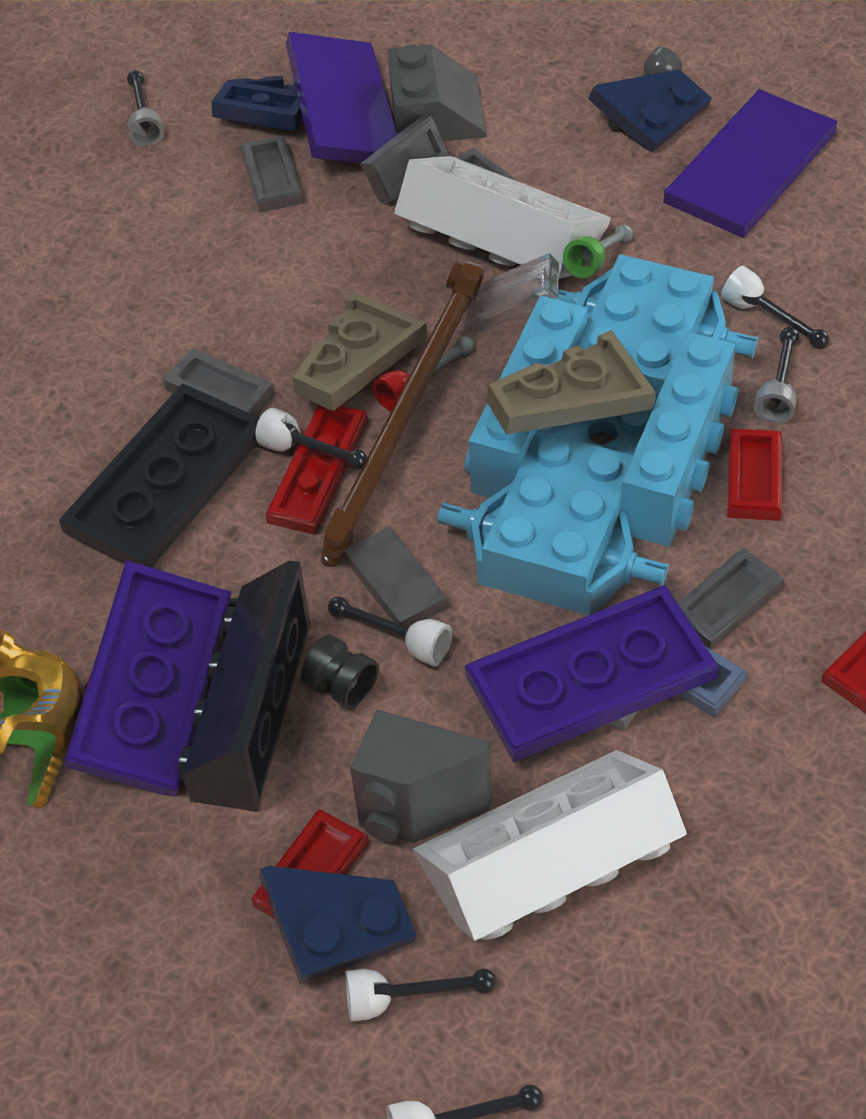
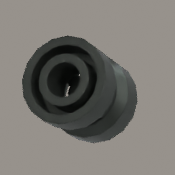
M329 634L319 639L307 654L301 669V680L317 691L325 689L329 692L331 691L332 699L335 702L351 710L355 709L373 689L379 673V664L363 653L353 655L348 651V645L345 642Z

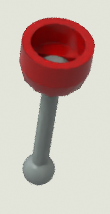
M468 336L460 337L456 341L455 347L443 354L435 371L459 355H470L475 349V343L472 338ZM403 370L387 372L373 382V392L378 403L390 413L410 374Z

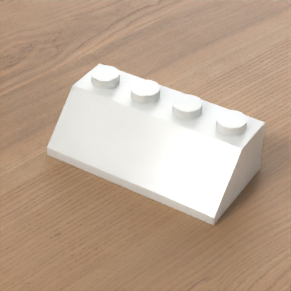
M452 156L409 159L394 214L410 220L409 227L428 234H435L436 231L450 236L448 242L454 246L468 250H475L476 247L490 252V260L506 266H516V263L531 268L530 275L532 277L550 283H556L558 279L573 276L567 271L563 263L565 247L573 240L583 236H590L600 240L611 217Z
M615 750L413 848V851L456 926L476 941L478 939L490 940L504 935L512 929L514 921L532 912L544 913L561 906L567 899L566 895L585 885L591 887L598 886L613 880L619 874V868L637 859L650 860L663 855L670 849L669 843L687 835L663 769Z

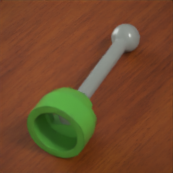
M626 224L619 225L613 235L601 242L590 236H583L573 240L565 247L563 252L565 268L577 278L590 277L602 268L606 258V249L618 242L627 243L632 239V228Z

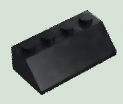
M289 560L243 585L236 606L228 607L223 622V637L225 641L221 652L215 651L211 657L208 674L209 683L211 684L207 698H200L196 704L194 712V730L196 733L192 745L184 746L179 759L178 776L180 780L185 781L190 802L254 812L258 811L311 625L301 564L298 561Z

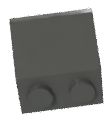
M431 44L419 46L406 45L404 47L387 49L390 90L397 135L419 117L431 115L443 142L486 137L477 76Z
M376 709L350 767L360 827H363L368 834L381 841L393 842L399 838L415 843L489 811L492 803L490 742Z

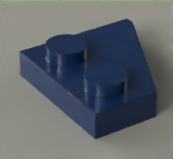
M679 69L597 84L593 87L588 99L639 145L652 153L705 110L712 97Z
M283 76L227 80L211 101L212 117L227 119L235 124L250 123L268 126L276 131H296L303 121L295 84L284 85Z
M267 866L260 869L259 879L300 984L385 954L415 941L417 935L394 880Z

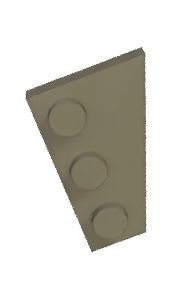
M351 291L345 299V310L341 315H334L328 324L329 333L324 341L314 345L293 376L294 393L334 411L427 339V323Z
M610 330L599 335L597 344L589 348L582 349L576 345L563 351L562 360L547 366L535 363L488 385L486 402L507 435L653 410L656 392L614 332Z

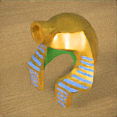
M1 629L0 692L3 708L0 712V755L3 754L6 745H20L33 748L36 758L32 769V783L29 786L28 805L42 808L48 802V796L52 791V786L55 784V778L58 776L59 768L63 764L62 760L67 754L84 698L76 672L60 656L46 650L27 649L14 642L13 634Z

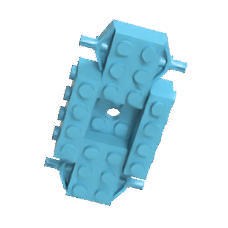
M619 254L614 267L585 286L582 292L573 293L549 286L545 297H539L499 379L535 363L547 366L562 360L563 351L576 345L582 349L589 348L597 344L599 335L612 330L655 390L656 397L653 410L507 435L487 403L469 439V449L465 458L464 469L465 472L470 473L471 493L486 496L489 499L483 502L479 509L474 508L473 510L443 502L438 513L439 524L467 530V539L472 540L478 584L585 615L593 614L603 607L624 583L630 584L632 577L656 583L660 586L664 585L669 564L639 557L638 553L633 552L632 537L670 547L677 529L687 530L694 507V501L689 499L692 490L698 492L703 490L709 470V462L704 460L708 452L713 454L718 452L724 432V424L720 423L722 415L732 416L737 402L739 388L731 386L734 355L738 353L753 358L759 339L757 336L754 337L730 331V328L726 327V320L718 292L713 291L714 276ZM606 432L612 434L616 439L607 444H597L590 439V436L595 433Z

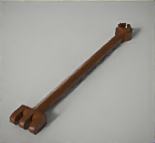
M466 260L465 263L460 261L454 263L446 283V288L452 290V295L341 509L336 508L326 527L321 554L323 565L335 567L341 563L345 556L344 550L348 549L352 542L354 529L465 310L469 308L478 293L486 270L485 266L470 260Z

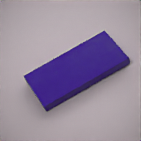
M289 32L286 48L312 158L362 163L397 135L372 43Z
M758 89L666 188L663 203L744 238L834 136L838 121Z
M128 560L125 561L63 767L162 795L176 796L180 784L178 776L180 755L184 746H190L194 733L196 704L204 696L211 657L218 645L225 613L232 594L231 591Z
M666 585L465 665V676L513 763L717 679L719 673L718 664Z

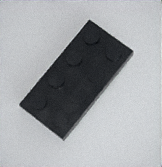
M182 383L62 515L59 522L63 533L123 563L128 560L152 568L258 444L255 434L260 418Z

